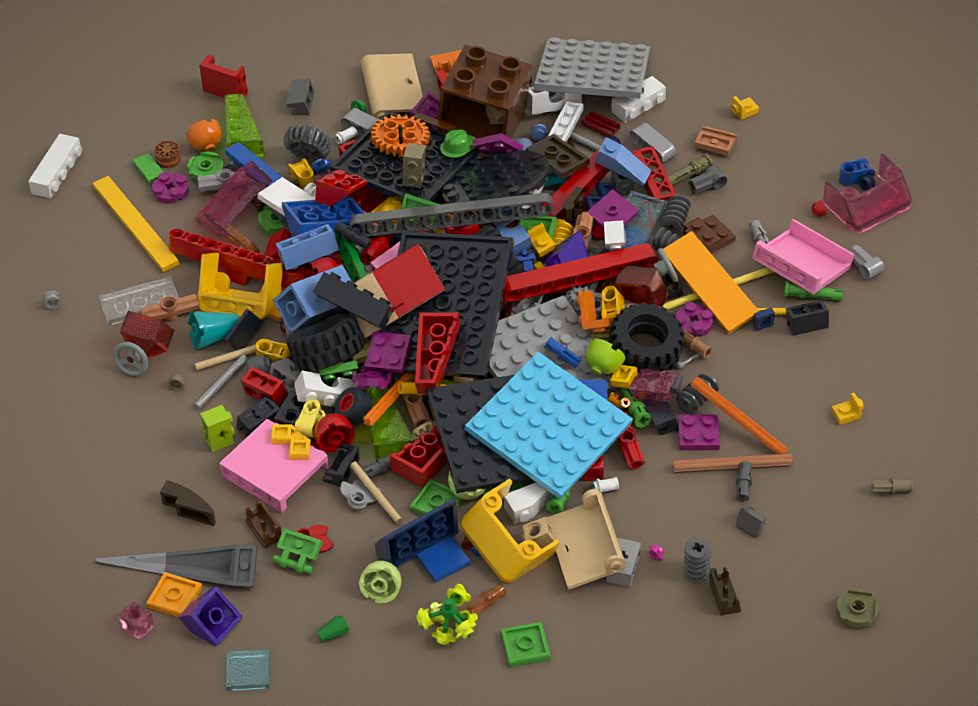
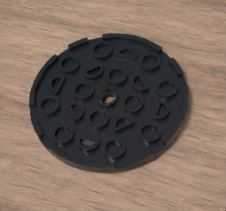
M527 150L490 152L485 157L471 159L470 163L441 190L445 204L529 195L535 188L539 190L546 183V177L550 176V167L547 159L537 152Z

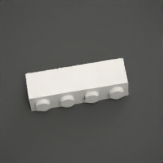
M64 134L58 135L28 181L31 194L52 198L53 194L58 191L62 180H65L70 168L73 167L75 160L82 153L79 138Z

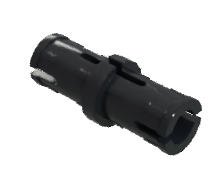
M341 221L334 228V232L345 237L348 242H353L365 250L372 243L371 238Z

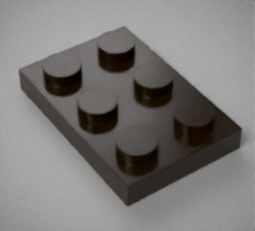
M554 134L526 148L527 151L543 155L549 163L550 171L561 179L590 164V158Z

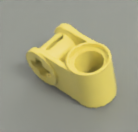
M318 400L307 401L295 423L297 431L308 438H315V426L322 417L326 416L325 412L321 410Z

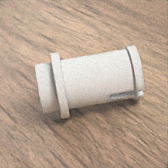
M351 126L342 132L338 131L334 135V139L338 145H343L346 141L358 136L356 128Z
M617 477L605 480L596 479V481L592 482L593 489H597L601 493L619 490Z

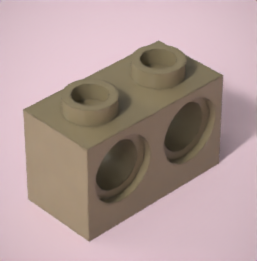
M407 143L403 156V186L421 188L425 176L426 145Z

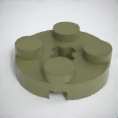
M853 588L848 590V593H845L843 596L842 594L839 596L836 611L842 624L857 628H869L878 618L880 606L877 598L875 600L872 597V593L865 589ZM856 605H859L862 610H855L854 608Z

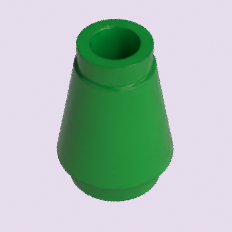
M340 615L339 617L335 616L321 627L317 634L321 641L324 642L345 635L346 631L350 629L343 616Z

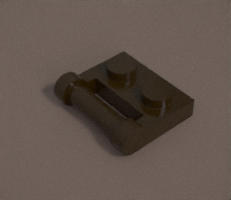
M578 186L574 188L563 203L565 221L573 227L576 224L577 216L584 212L583 188Z

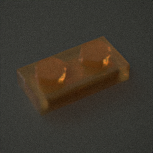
M231 225L224 229L229 235L227 239L234 245L238 243L240 248L256 253L260 252L251 240Z

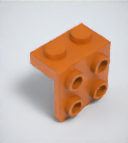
M579 291L577 304L581 310L579 322L583 326V330L593 329V332L610 331L614 319H596L593 291Z

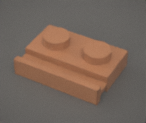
M703 126L702 131H700L695 140L694 147L729 156L734 142L737 140V134Z

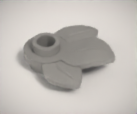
M357 479L353 484L342 482L340 491L347 498V503L351 508L361 510L368 503L377 501L360 479Z

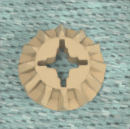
M429 420L411 432L412 435L409 437L411 441H416L424 432L428 433L433 430L436 425L435 421Z

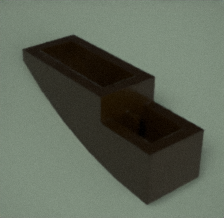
M169 480L165 482L160 491L163 505L176 508L177 516L212 526L216 524L214 510L199 495L178 483Z

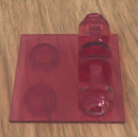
M641 369L629 391H632V396L636 399L650 400L652 395L653 401H656V399L663 402L671 401L672 393L669 391L679 373Z

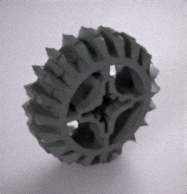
M294 124L289 126L285 132L283 145L287 150H290V153H294L296 156L302 157V159L306 158L315 161L316 159H326L331 151L332 140L328 135H325V132L313 128V126Z

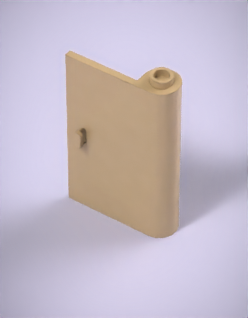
M412 53L376 54L362 57L360 64L372 116L380 119L387 111L411 112L423 97Z
M597 489L588 490L583 494V505L546 517L554 529L555 540L558 539L560 541L556 553L568 590L618 573L626 565L602 493Z

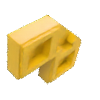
M272 425L271 444H290L289 460H310L311 441L308 437L299 433L293 425Z

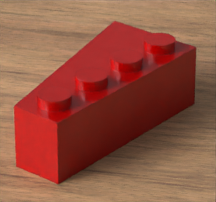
M459 312L419 313L415 385L418 394H426L427 388L439 387L441 385L461 325Z
M436 425L430 432L421 434L419 439L412 444L409 442L403 446V450L400 452H394L390 455L391 471L422 488L447 463Z

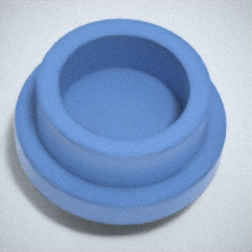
M536 124L531 128L530 135L535 141H540L548 136V130L543 124Z

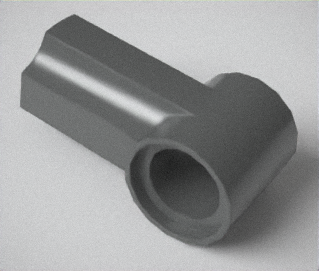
M715 165L707 168L704 174L688 180V185L693 194L712 187L721 189L727 183V177Z

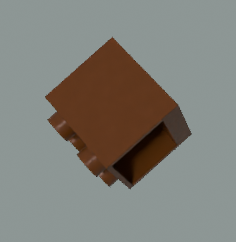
M465 44L441 87L437 119L456 126L458 130H465L467 135H471L476 139L500 133L512 139L526 111L532 65L521 62L514 56L505 57L489 52L481 46ZM486 105L505 111L504 124H490L485 110Z

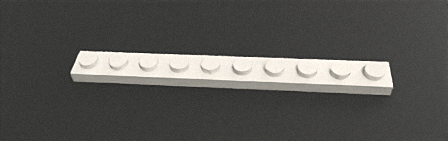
M566 101L548 136L554 134L567 143L584 110V104ZM544 185L539 190L535 188L530 194L541 193ZM523 205V206H522V208H526V209L530 207V206H528V205Z

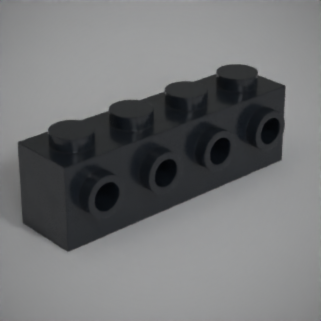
M323 272L313 290L314 294L384 330L394 312V309L390 306L391 302L382 297L379 300L374 298V293L366 289L363 291L357 289L358 285L349 280L346 283L341 281L342 277L333 272L330 274Z

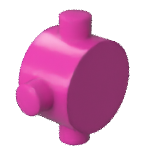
M650 545V556L653 559L662 560L663 549L658 545Z

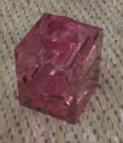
M135 601L125 607L119 614L122 627L138 639H141L155 626L152 613Z

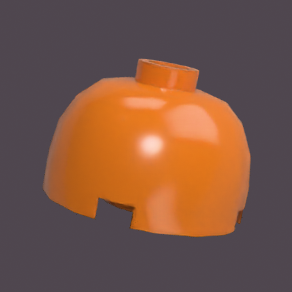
M211 119L212 122L201 120L188 128L189 132L185 134L192 148L201 152H212L222 140V130L217 120Z

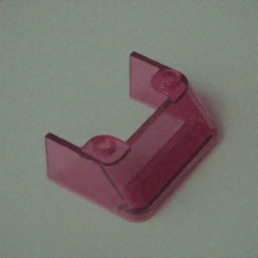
M882 153L880 154L878 176L884 181L883 183L860 194L853 188H845L839 191L829 181H826L823 203L852 231L862 233L908 210L911 207L912 197L902 170Z
M251 160L241 165L194 219L217 236L225 237L232 230L230 226L233 220L273 180Z

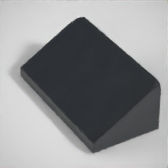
M246 309L225 340L236 350L246 348L263 325V321L249 309Z

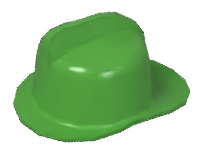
M463 129L452 130L446 134L445 140L440 146L441 153L450 158L461 157L475 149L472 147V141L476 138L467 135Z

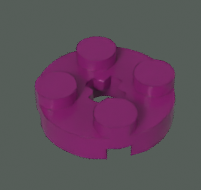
M162 172L153 182L152 191L159 202L173 204L176 203L177 199L181 198L183 200L188 195L189 187L185 175Z
M688 302L675 314L676 319L682 324L681 327L694 337L700 334L704 336L712 329L713 313L701 305Z
M365 368L361 369V373L356 374V371L352 373V382L356 384L358 389H367L368 386L386 389L388 384L392 382V373L388 372L386 374L383 371L366 370Z

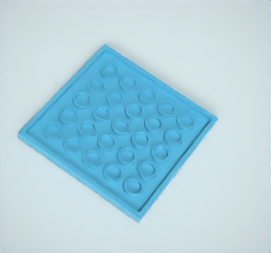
M537 352L465 425L464 430L557 498L561 499L629 427L633 419L540 352Z

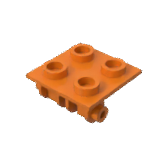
M462 50L430 56L435 72L443 69L445 75L448 76Z

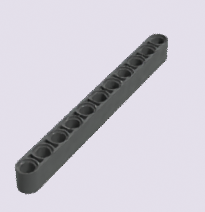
M538 193L356 214L351 217L349 227L356 228L360 233L369 237L402 233L403 231L412 232L544 217L552 213L553 199L548 193ZM541 203H547V204H549V205H548V206H541L540 204H541ZM523 205H528V206H530V207L527 208V209H526V208H522ZM505 207L511 208L508 211L503 210ZM490 209L492 212L486 213L484 210ZM471 211L473 214L467 215L466 212ZM447 214H454L455 216L448 217ZM429 216H435L436 218H435V219H430V218H428V217H429ZM416 218L417 221H411L409 219ZM397 220L398 223H392L391 221ZM373 222H378L380 225L376 226V225H373L372 223H373ZM359 224V225H361L362 227L357 228V227H354L353 225Z

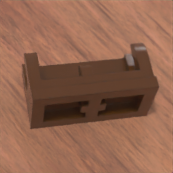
M260 499L256 501V509L251 512L249 507L246 508L247 518L245 522L265 549L279 542L282 533L281 526Z

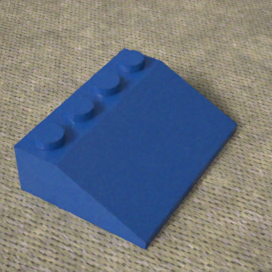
M352 197L345 198L332 206L315 202V200L282 202V208L292 237L329 224L334 232V228L339 221L349 226L353 215L364 214V211ZM359 224L353 225L354 227H357V228L362 227V226L359 225Z

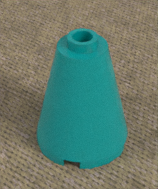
M190 312L187 323L192 328L189 336L193 346L202 349L225 339L240 317L236 313Z

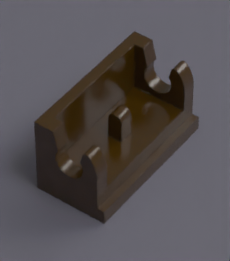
M726 567L723 568L724 572L718 575L716 568L710 569L709 584L721 616L741 612L740 602Z

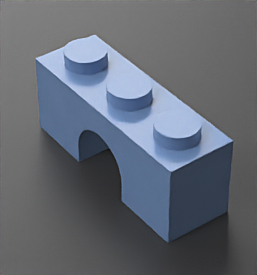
M505 207L503 210L508 211L510 208ZM514 220L486 223L494 227L502 237H513V253L516 256L521 254L522 250H528L533 247L530 236L521 224L513 228L506 227Z

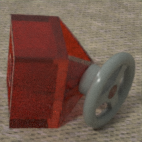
M662 248L658 249L661 260L654 265H627L623 267L615 284L625 300L636 304L646 303V305H651L653 303L657 304V307H663L669 293L661 277L668 273L673 282H677L678 277Z
M127 311L120 330L125 342L118 344L114 349L113 355L116 365L122 372L130 376L144 374L148 369V358L167 352L175 330L162 320ZM128 348L126 357L120 358V350ZM123 364L134 365L138 370H130Z

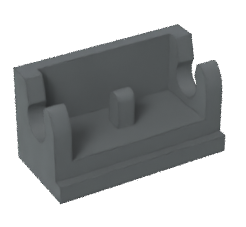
M310 78L291 81L286 105L287 108H298V110H292L294 115H310L315 93Z

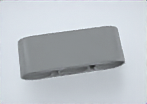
M353 108L341 119V124L345 129L354 126L358 136L361 137L379 119L357 108Z
M643 123L629 132L630 139L640 149L653 146L661 163L676 156L674 145L649 124Z

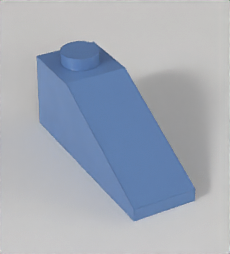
M607 137L605 138L595 162L644 186L651 173V169L623 145Z

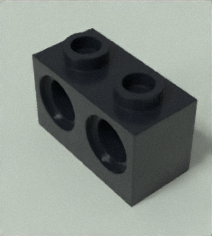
M291 390L274 417V422L279 425H293L295 427V423L306 402L298 401L296 392Z

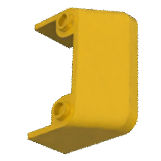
M219 253L202 254L198 291L199 308L204 312L236 313L239 317L242 316L246 309H249L261 320L265 319L274 305L273 300L281 291L283 263L266 264L265 283L260 294L229 289L230 279L228 275L218 272Z
M511 479L486 493L463 516L460 523L461 530L498 578L505 583L514 582L552 557L560 543L556 539L543 549L531 540L523 541L518 545L494 515L502 506V498L507 496L512 484Z

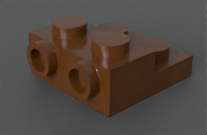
M714 215L703 220L697 217L684 224L683 235L685 236L692 231L711 254L736 240V236Z

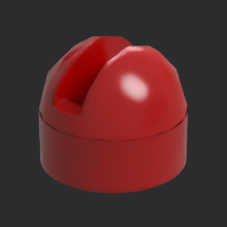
M822 200L812 205V212L816 216L826 214V208Z

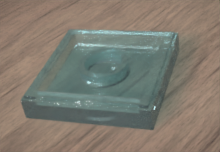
M269 649L227 651V691L270 688Z

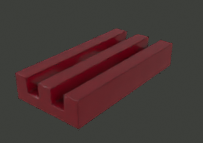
M590 111L589 115H586L585 119L581 120L582 126L606 137H613L621 129V124L593 111Z

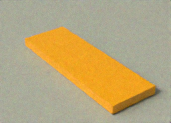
M692 231L663 249L675 271L705 307L712 311L715 319L728 334L752 320L754 313L759 311Z

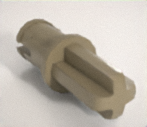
M894 478L890 480H873L871 488L873 492H891V494L895 492H912L913 481L912 479L895 480Z

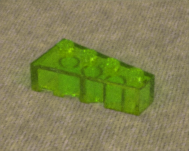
M225 95L227 147L240 142L257 157L265 156L262 137L244 95Z
M368 386L367 389H364V392L369 394L372 399V408L387 393V389H377L376 386ZM394 402L370 426L375 460L378 458L382 459L395 451L400 452L403 450V446L409 442L411 444L414 442Z

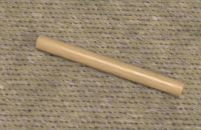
M255 345L194 363L195 369L198 371L239 358L241 355L246 356L256 353Z
M351 463L350 468L396 524L402 521L401 516L358 463Z

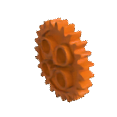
M398 114L397 117L391 115V118L384 117V121L379 119L378 123H374V127L371 128L372 144H375V148H380V152L386 151V155L393 153V156L400 154L403 157L407 143L426 145L427 147L430 139L429 127L425 126V122L420 123L421 119L414 120V116L408 118L407 115L401 117ZM398 127H401L402 144H399Z

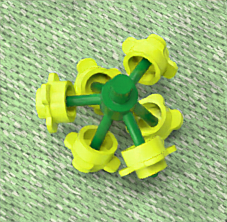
M457 584L455 588L447 590L448 598L444 600L443 604L433 602L430 605L431 611L429 608H420L416 615L417 622L425 630L430 625H433L435 621L444 625L438 627L436 632H432V637H435L439 644L447 645L450 642H456V639L460 637L466 639L471 637V634L474 632L473 628L476 626L475 621L478 620V615L476 613L471 614L467 610L458 612L456 606H461L465 601L468 602L471 599L470 594L466 593L464 586L461 584ZM449 619L456 621L455 632L458 634L456 637H453V630L448 627Z

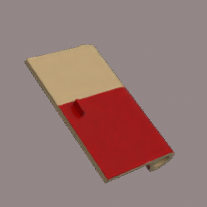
M419 244L414 245L354 282L358 285L357 289L361 291L366 289L374 293V298L379 300L382 297L391 302L390 306L394 309V312L386 326L445 290ZM355 316L365 338L373 335V331L378 332L381 330Z

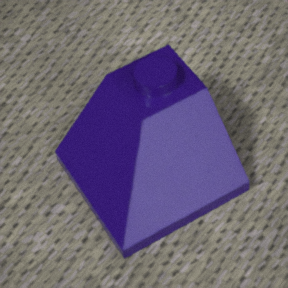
M577 231L556 245V249L549 252L545 260L546 267L589 257L581 231Z
M214 586L193 601L178 618L191 633L217 646L243 616L218 587Z

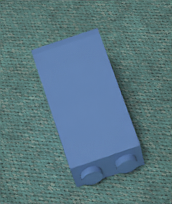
M343 265L325 271L328 274L333 272L341 276L340 280L345 283L348 280L351 281ZM323 272L292 283L273 300L291 333L311 322L318 321L343 310L313 293Z

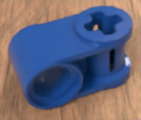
M866 158L844 162L840 168L839 183L844 186H851L859 183V179L864 174L874 177L875 171L873 168H870Z

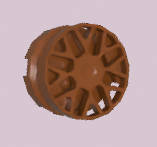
M163 141L155 146L156 163L160 167L171 168L179 164L181 156L178 144L173 141Z

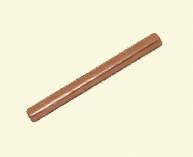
M787 453L674 460L673 471L739 468V463H743V461L750 462L752 468L792 465L793 459L792 455Z

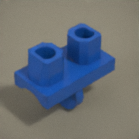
M531 249L522 250V253L516 257L526 272L534 270L533 265L536 263L535 253Z

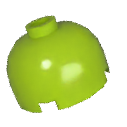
M594 338L586 349L585 359L594 374L608 375L616 372L626 359L623 352L619 349L617 351L611 348L612 344Z

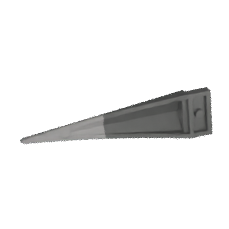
M235 544L185 551L96 558L95 560L99 563L158 574L167 572L186 579L223 586L254 588L258 547L256 545Z

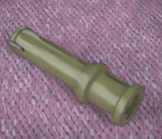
M704 154L701 159L691 161L689 166L669 175L668 178L672 186L693 175H701V172L714 165L708 154Z

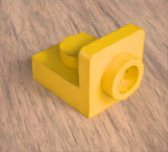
M736 96L732 97L731 110L741 120L759 113V106L750 97L741 101Z
M543 223L527 231L531 238L532 246L540 257L556 249V245L546 232Z
M621 365L612 375L610 383L614 387L630 388L632 383L638 384L639 376L636 367Z
M851 393L850 401L833 405L831 412L839 425L861 419L864 405L855 393Z

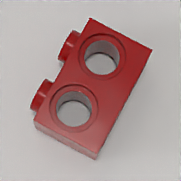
M251 367L241 379L245 394L259 401L269 396L279 406L288 395L282 380L255 367Z

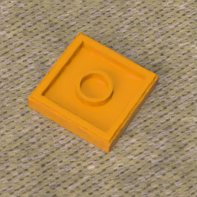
M164 572L146 602L147 608L179 617L196 600L203 588L202 583Z

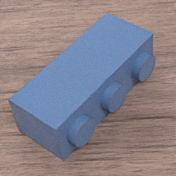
M329 224L276 243L281 263H283L286 270L296 269L299 265L311 263L322 256H330L339 250L334 232Z

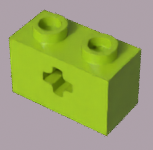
M223 405L200 413L204 439L212 452L234 444L233 435H235V431L231 424L233 418L229 411L226 412Z

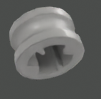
M48 291L43 295L46 308L56 309L60 306L61 300L58 292Z

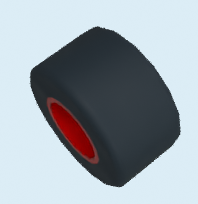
M356 387L345 389L335 404V413L347 417L353 426L363 423V417L372 409V399L369 394Z

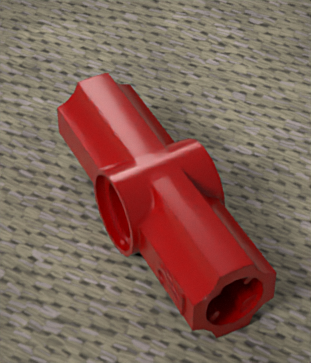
M397 233L369 236L372 239V243L367 250L363 249L359 255L360 260L366 265H370L379 255L390 249L389 243Z
M630 424L617 438V445L619 450L622 451L628 469L635 470L644 465L645 460L636 439L637 434Z

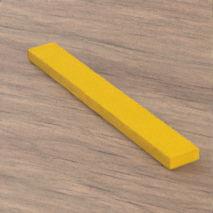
M109 176L93 182V188L162 272L179 265V260L169 250Z

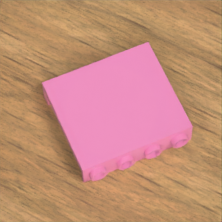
M792 219L789 230L766 244L761 240L758 241L755 245L752 259L811 294H815L850 269L854 254Z
M266 419L219 463L221 476L256 498L261 499L280 513H283L287 509L286 500L321 466L325 469L329 468L328 457L324 451L311 446L310 460H289L290 444H271L272 425L279 424Z

